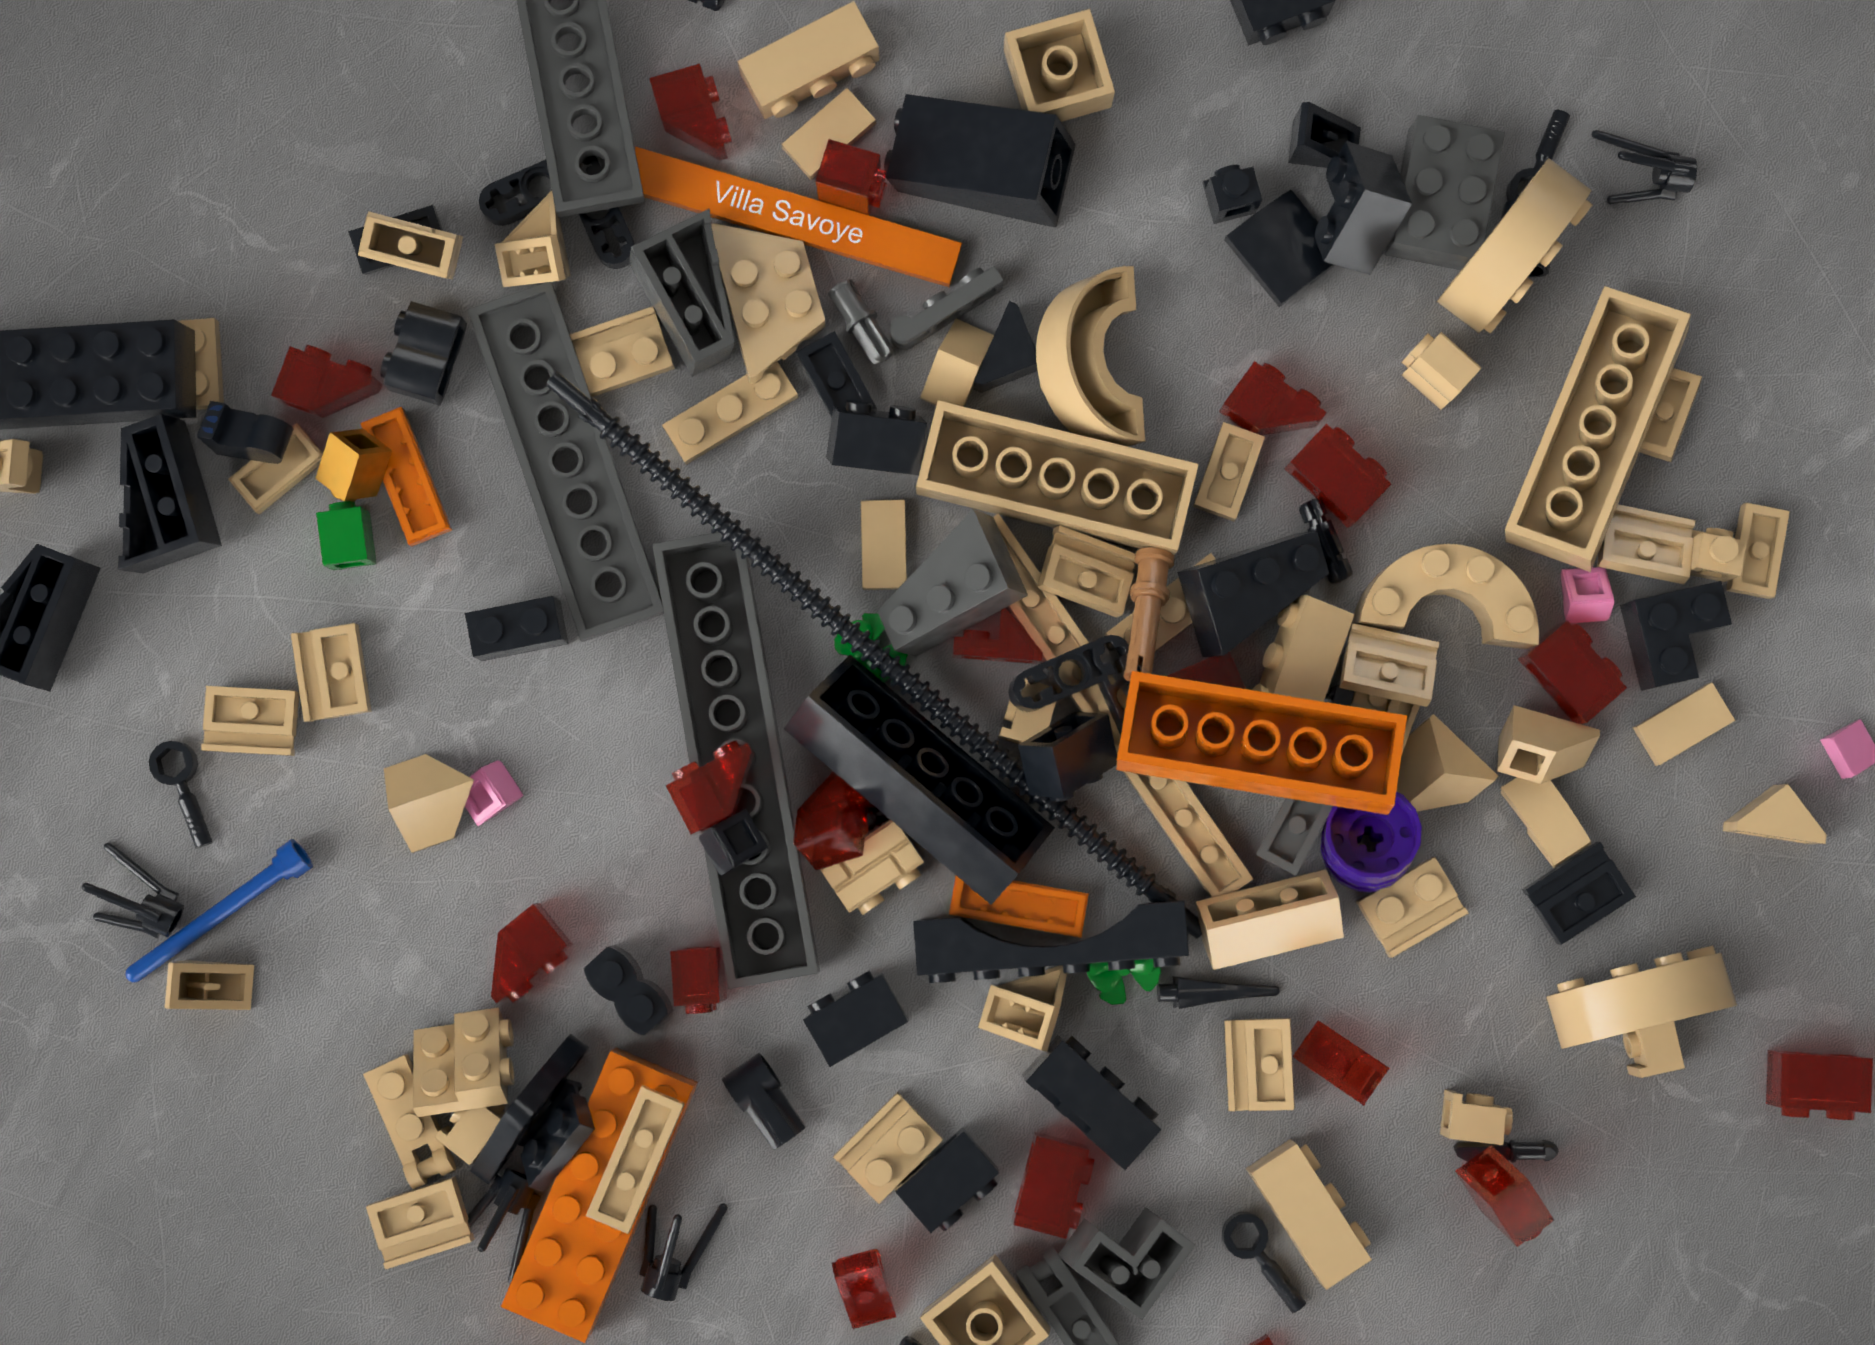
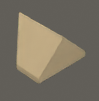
M552 190L501 243L495 244L503 287L561 281L571 276L560 218L556 214Z
M1432 714L1409 734L1401 756L1397 792L1403 794L1417 812L1469 802L1493 783L1498 775L1442 721Z
M427 754L384 768L388 810L411 853L454 839L474 779Z
M1063 965L1045 970V975L1027 976L999 986L991 985L978 1028L1047 1052L1061 1007L1067 973H1063Z

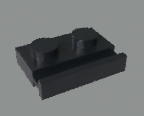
M1595 842L1522 889L1558 945L1567 942L1636 897L1613 860L1609 859L1601 842Z
M566 1078L533 1119L518 1143L519 1146L524 1147L520 1155L530 1188L545 1191L595 1130L586 1098L579 1094V1091L582 1089L580 1082Z

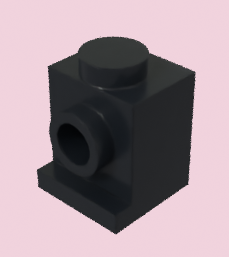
M1229 165L1214 172L1215 176L1203 181L1213 224L1255 214L1262 202L1253 166L1240 169V165Z

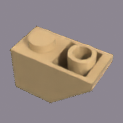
M1514 705L1499 735L1497 772L1542 784L1583 768L1600 736V730Z

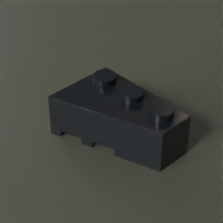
M159 414L121 428L120 485L124 486L123 513H119V527L123 528V556H118V570L143 574L222 546L185 420Z
M1317 531L1292 534L1177 572L1202 657L1226 655L1329 574Z
M35 545L1 587L4 590L0 595L1 676L27 686L51 692L101 569L100 567L45 546Z
M1057 1035L1049 1044L1048 1051H1043L1022 1074L1025 1082L1035 1091H1039L1063 1116L1073 1122L1091 1141L1126 1170L1161 1131L1159 1126L1153 1122L1159 1114L1139 1096L1132 1103L1122 1094L1120 1089L1125 1083L1106 1066L1098 1072L1086 1060L1092 1053L1072 1035L1066 1042Z

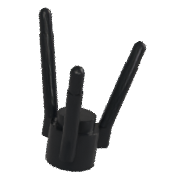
M1593 130L1591 134L1593 138L1636 152L1620 151L1618 158L1635 164L1653 167V184L1660 185L1659 189L1608 196V204L1653 199L1675 200L1677 192L1688 193L1692 190L1697 176V161L1695 158L1680 156V153L1663 151L1617 135Z
M105 843L104 850L156 892L157 895L154 897L148 894L142 903L139 904L103 888L84 883L82 885L83 891L137 913L136 919L141 921L99 912L93 915V919L109 925L144 932L155 938H158L159 935L169 937L176 928L184 910V905L176 902L179 893L164 887L114 845Z
M506 1168L503 1176L496 1175L490 1189L468 1214V1224L471 1228L496 1197L494 1204L498 1208L477 1247L479 1252H484L497 1232L507 1211L518 1215L521 1208H524L508 1282L511 1284L525 1251L534 1210L541 1196L535 1193L536 1189L529 1187L526 1175Z
M725 1203L719 1205L682 1270H680L681 1262L672 1258L682 1222L681 1215L677 1214L673 1217L663 1254L656 1255L654 1259L657 1207L655 1205L649 1206L644 1257L639 1275L644 1277L641 1292L655 1299L674 1301L679 1288L687 1289L692 1271L728 1209Z

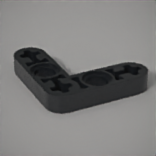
M590 156L582 162L584 165L592 164L586 168L588 175H596L602 171L596 156ZM546 159L490 183L482 190L479 196V206L489 222L494 225L505 226L525 218L546 197H534L528 191L530 181L536 176H546L550 179ZM517 185H519L520 192L528 202L521 206L519 199L515 198L506 203L507 211L499 214L496 208L489 210L495 204L493 197L501 194L504 200L517 196L513 189ZM619 207L610 208L607 215L601 219H592L586 213L579 214L592 246L602 264L612 269H620L629 265L631 246L635 245ZM616 221H619V225H613V224H614ZM611 227L619 243L627 242V244L621 247L623 254L619 257H614L612 252L604 253L609 248V243L603 229ZM595 230H601L596 235H594Z
M1108 635L1031 667L1014 677L1011 681L1008 691L1010 701L1019 710L1032 712L1098 684L1121 735L1125 708L1119 704L1117 692L1121 686L1129 685L1130 681L1122 677L1111 684L1108 678L1116 675V671L1111 662L1103 663L1100 655L1105 652L1104 645H1106L1109 651L1117 650L1120 657L1114 661L1118 673H1121L1126 668L1129 644L1120 636ZM1070 661L1079 666L1082 673L1079 684L1071 686L1061 680L1059 668L1063 662ZM1137 666V672H1141L1139 666ZM1043 670H1048V676L1043 672ZM1049 677L1052 686L1043 689L1035 695L1037 702H1034L1030 696L1023 698L1020 690L1026 686L1025 679L1028 680L1030 685H1035ZM1053 688L1058 692L1057 695L1053 694Z
M572 1034L563 1041L507 1109L470 1171L488 1185L492 1182L512 1155L535 1116L583 1058L589 1048L586 1044Z

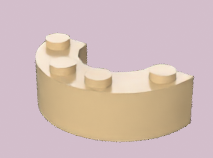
M1548 158L1495 229L1436 302L1477 333H1480L1483 329L1491 333L1507 312L1502 307L1507 301L1511 299L1517 304L1534 283L1528 276L1536 265L1540 263L1546 267L1563 245L1557 241V238L1569 222L1576 226L1593 204L1586 200L1591 189Z
M1122 266L1106 270L1078 281L1061 291L1048 306L1042 318L1036 343V363L1040 387L1048 404L1061 423L1071 433L1127 447L1145 442L1142 397L1127 393L1116 384L1107 369L1103 348L1105 333L1111 321L1118 316L1136 310L1134 266Z
M1438 544L1423 547L1402 556L1384 568L1374 577L1362 593L1352 621L1355 624L1396 632L1405 627L1410 610L1421 598L1429 595H1447L1461 600L1474 612L1481 626L1482 644L1528 649L1539 645V626L1536 610L1526 587L1518 576L1496 557L1482 550L1458 544Z
M1709 946L1687 952L1689 960L1686 961L1683 960L1680 952L1654 959L1656 968L1639 972L1636 963L1610 970L1612 979L1585 985L1584 979L1579 978L1557 984L1559 993L1547 996V1001L1561 1049L1737 1006L1722 953L1716 954L1714 946Z

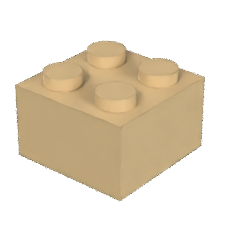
M1090 9L1005 33L1003 50L1021 110L1056 114L1059 120L1063 122L1112 107L1115 90Z
M996 1254L927 1306L920 1317L940 1345H1038L1050 1333V1325Z

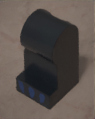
M210 401L197 438L217 455L279 464L282 462L294 428L287 422L273 416L256 415L251 412L231 409L225 403Z

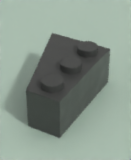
M710 209L631 246L629 265L692 377L731 358L735 343L725 289H723L719 269L718 252L713 237Z
M972 509L878 610V614L894 651L917 657L1028 596V593L994 517Z

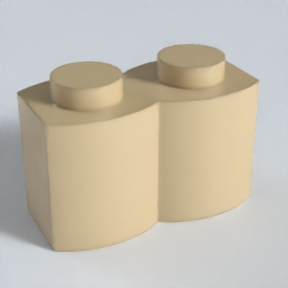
M1442 332L1435 339L1427 333L1401 362L1407 367L1402 376L1440 410L1451 402L1482 368Z

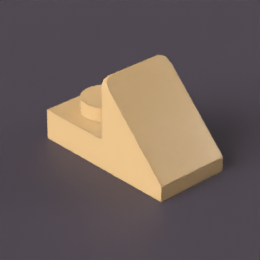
M17 439L0 441V492L39 493L43 463L42 451L30 449V442Z

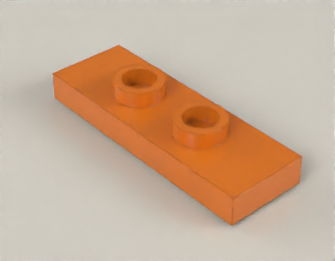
M399 407L360 423L363 429L392 450L383 482L408 545L413 547L452 531L405 409Z
M955 876L949 915L1081 938L1089 894L1013 880L991 905L958 876Z

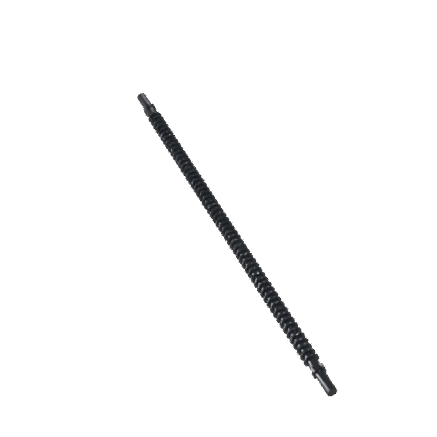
M558 371L551 376L546 386L580 414L578 418L597 428L601 432L600 439L609 438L611 440V448L620 447V455L622 457L629 455L632 458L630 460L631 465L638 463L641 465L640 472L642 474L649 472L652 475L650 478L651 482L660 481L662 484L660 489L662 491L669 489L672 492L671 499L674 500L677 497L681 499V508L689 506L692 509V517L697 514L701 516V525L708 523L712 526V534H715L717 531L721 533V542L728 540L732 543V551L736 549L741 550V559L748 557L752 560V568L756 566L761 567V576L768 574L772 577V585L776 583L781 584V593L790 592L792 594V602L799 600L802 603L801 610L810 609L812 611V619L819 617L822 620L821 627L830 626L832 628V636L839 634L842 637L841 644L850 643L852 645V653L859 651L862 654L861 661L870 660L872 662L870 666L872 670L879 668L882 671L880 674L881 678L890 677L892 680L890 685L892 687L899 685L902 688L900 691L901 695L910 694V702L912 704L919 702L921 704V712L930 711V719H939L941 721V729L945 727L950 728V737L959 736L961 738L959 742L961 746L967 743L971 747L969 750L970 754L979 753L981 755L979 758L980 762L987 760L990 763L989 770L998 769L1000 771V779L1007 777L1010 780L1009 787L1018 786L1020 788L1018 793L1020 796L1027 794L1030 797L1028 800L1029 804L1036 802L1039 804L1038 811L1040 813L1047 811L1049 813V821L1058 820L1059 829L1067 828L1069 830L1068 837L1076 836L1079 846L1084 844L1088 846V854L1095 852L1098 855L1097 862L1106 861L1108 863V871L1113 869L1117 871V879L1124 877L1127 879V887L1135 886L1137 888V896L1144 894L1151 903L1178 901L1174 892H1171L1168 888L1159 885L1155 881L1156 875L1154 873L1149 875L1145 873V865L1136 866L1135 857L1127 858L1125 856L1127 853L1126 849L1118 850L1115 840L1107 841L1106 832L1099 834L1096 831L1097 824L1088 825L1086 823L1088 818L1086 815L1079 817L1076 814L1078 811L1077 807L1068 808V800L1054 802L1050 801L1049 797L1029 795L1024 769L1017 764L1019 762L1018 757L1011 759L1008 756L1009 749H999L998 740L991 742L988 739L989 732L980 733L978 730L980 725L978 723L971 725L968 722L970 719L969 715L962 717L958 713L960 711L958 706L951 708L948 705L950 702L949 698L940 699V690L931 691L929 689V681L922 683L919 680L920 673L911 674L909 672V664L902 666L899 663L900 656L891 657L889 655L891 650L889 647L882 649L879 646L880 639L871 640L869 637L871 632L869 630L862 632L859 629L861 626L860 622L851 623L849 620L851 615L849 613L842 615L839 612L841 609L840 605L831 606L829 603L831 598L829 596L822 598L819 595L821 592L820 588L811 589V581L809 579L802 581L799 578L801 575L800 571L791 572V563L782 564L779 561L781 558L780 554L773 556L769 552L771 546L762 547L759 544L761 541L760 537L753 539L749 535L751 532L750 528L741 529L739 527L741 524L740 520L733 522L729 518L731 515L730 511L721 512L719 510L721 507L719 502L712 504L709 501L711 498L710 494L701 495L699 493L701 489L699 485L692 487L689 484L690 477L681 478L679 476L681 472L679 468L672 470L669 467L670 460L661 461L659 459L660 452L652 453L649 450V442L645 444L640 443V435H631L629 433V425L620 426V418L618 416L615 418L609 416L595 398L589 399ZM1185 907L1187 932L1195 939H1198L1202 935L1199 918Z

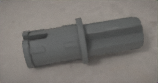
M852 279L842 281L829 291L828 296L846 321V331L849 334L854 333L873 364L886 361L892 356L893 347L875 320L877 317L876 311L868 308Z

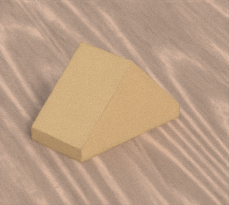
M955 319L937 351L920 399L935 406L939 400L965 407L974 387L975 378L994 335L959 319Z
M1788 784L1773 785L1726 820L1723 825V831L1804 844H1826V833Z
M190 960L169 962L165 1008L251 1010L254 965Z

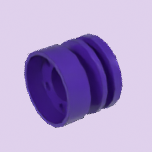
M1397 791L1395 805L1388 815L1333 806L1321 833L1320 853L1326 869L1337 882L1354 891L1376 892L1391 887L1405 875L1421 845L1422 825L1414 806L1403 794ZM1363 835H1369L1371 842H1378L1373 852H1367V848L1363 844L1358 845Z

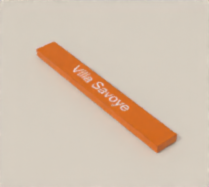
M634 146L645 198L695 213H701L710 209L712 218L766 234L803 241L804 245L950 288L962 248L961 242Z

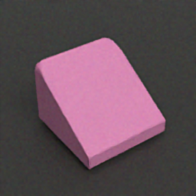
M1592 567L1591 572L1580 568L1562 569L1561 583L1566 623L1607 621L1610 618L1615 601L1606 568Z
M1861 719L1820 740L1841 779L1852 778L1875 763V744Z
M497 760L481 767L470 776V778L474 779L465 808L476 825L480 826L518 801L523 794L503 763Z

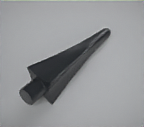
M1173 976V984L1157 985L1158 1002H1173V1008L1183 1009L1233 999L1276 996L1280 990L1279 987L1271 985L1228 984Z

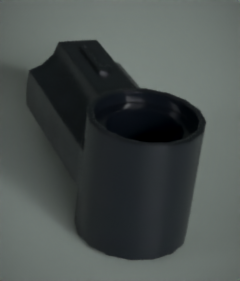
M760 1053L722 1078L731 1097L743 1112L747 1111L773 1150L785 1144L806 1128L780 1089L782 1085L777 1075Z

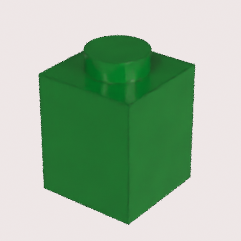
M343 501L329 504V511L316 513L323 566L334 571L377 564L370 512L361 506L356 507V502Z

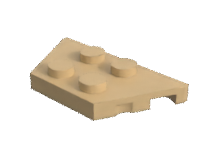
M714 223L711 226L719 257V269L749 382L750 384L757 383L763 378V373L780 359L784 361L797 350L798 345L802 341L810 340L825 328V317L803 241Z

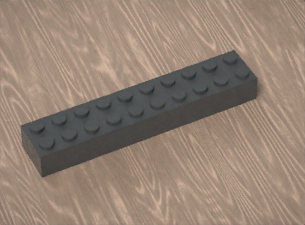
M716 532L715 534L709 533L652 543L701 833L746 809L768 846V849L723 875L718 873L704 849L728 989L817 974L820 972L749 558L741 559V550L736 549L732 551V543L728 540L721 542L722 535Z

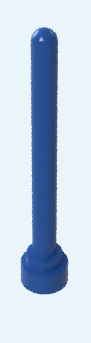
M290 839L276 849L277 855L272 858L270 866L130 965L125 972L127 980L133 983L139 982L282 878L286 880L293 876L299 878L313 868V864L306 851L294 839Z

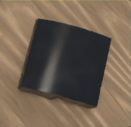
M1291 189L1255 213L1226 235L1224 239L1278 307H1281L1307 285L1314 283L1335 266L1323 261L1317 241L1315 240L1318 222Z

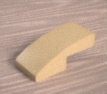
M1516 777L1501 787L1502 796L1526 825L1527 834L1553 868L1591 845V840L1551 780L1539 784Z

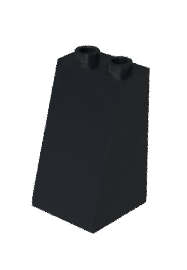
M905 95L903 107L897 110L894 119L896 137L893 149L887 152L884 161L886 179L898 192L1049 227H1057L1076 144L1056 114L918 95Z

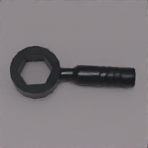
M1558 109L1554 110L1536 152L1534 168L1523 169L1515 174L1507 185V201L1517 200L1519 197L1517 194L1519 183L1532 180L1547 159H1553L1570 118L1567 112Z
M176 741L163 742L156 746L150 754V772L160 783L176 786L179 793L178 803L195 848L207 846L213 843L196 796L190 792L187 784L197 771V755L185 743ZM171 749L183 753L186 766L176 777L164 774L161 761Z
M1237 1212L1231 1215L1224 1222L1222 1228V1240L1226 1248L1234 1256L1241 1259H1252L1255 1257L1261 1265L1262 1274L1283 1302H1285L1292 1313L1299 1311L1305 1306L1306 1301L1292 1282H1290L1277 1262L1269 1259L1264 1252L1268 1242V1230L1264 1222L1250 1212ZM1238 1222L1253 1223L1259 1236L1252 1248H1237L1230 1237Z

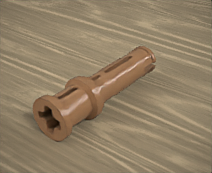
M1147 547L1141 548L1135 553L1134 560L1138 565L1136 583L1132 584L1129 593L1132 601L1135 603L1126 668L1123 674L1124 679L1130 681L1131 672L1137 671V666H1141V672L1152 674L1160 611L1161 607L1170 598V591L1166 587L1168 570L1174 566L1175 562L1174 555L1164 549Z

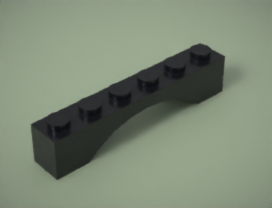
M1185 900L1139 904L1123 920L1104 932L1079 942L1057 946H1031L1006 941L980 930L963 917L913 921L917 976L928 975L929 983L956 981L955 973L973 972L974 980L1001 978L1000 970L1018 968V977L1045 975V966L1063 965L1064 974L1090 972V963L1108 962V970L1134 969L1135 960L1153 959V967L1181 965L1180 957L1189 956Z

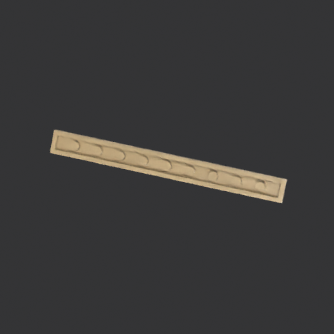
M999 513L995 515V522L1028 593V596L1011 604L1008 608L1045 661L1089 643L1057 596L1037 588L1041 573ZM1066 661L1059 668V676L1065 684L1071 686L1079 684L1082 673L1077 664ZM1113 677L1108 678L1111 684L1116 682ZM1098 684L1071 695L1070 697L1081 712L1106 713L1109 715L1118 756L1121 735ZM1119 688L1117 692L1118 702L1122 707L1126 708L1127 697L1122 689ZM1123 771L1211 898L1236 892L1254 879L1186 781Z

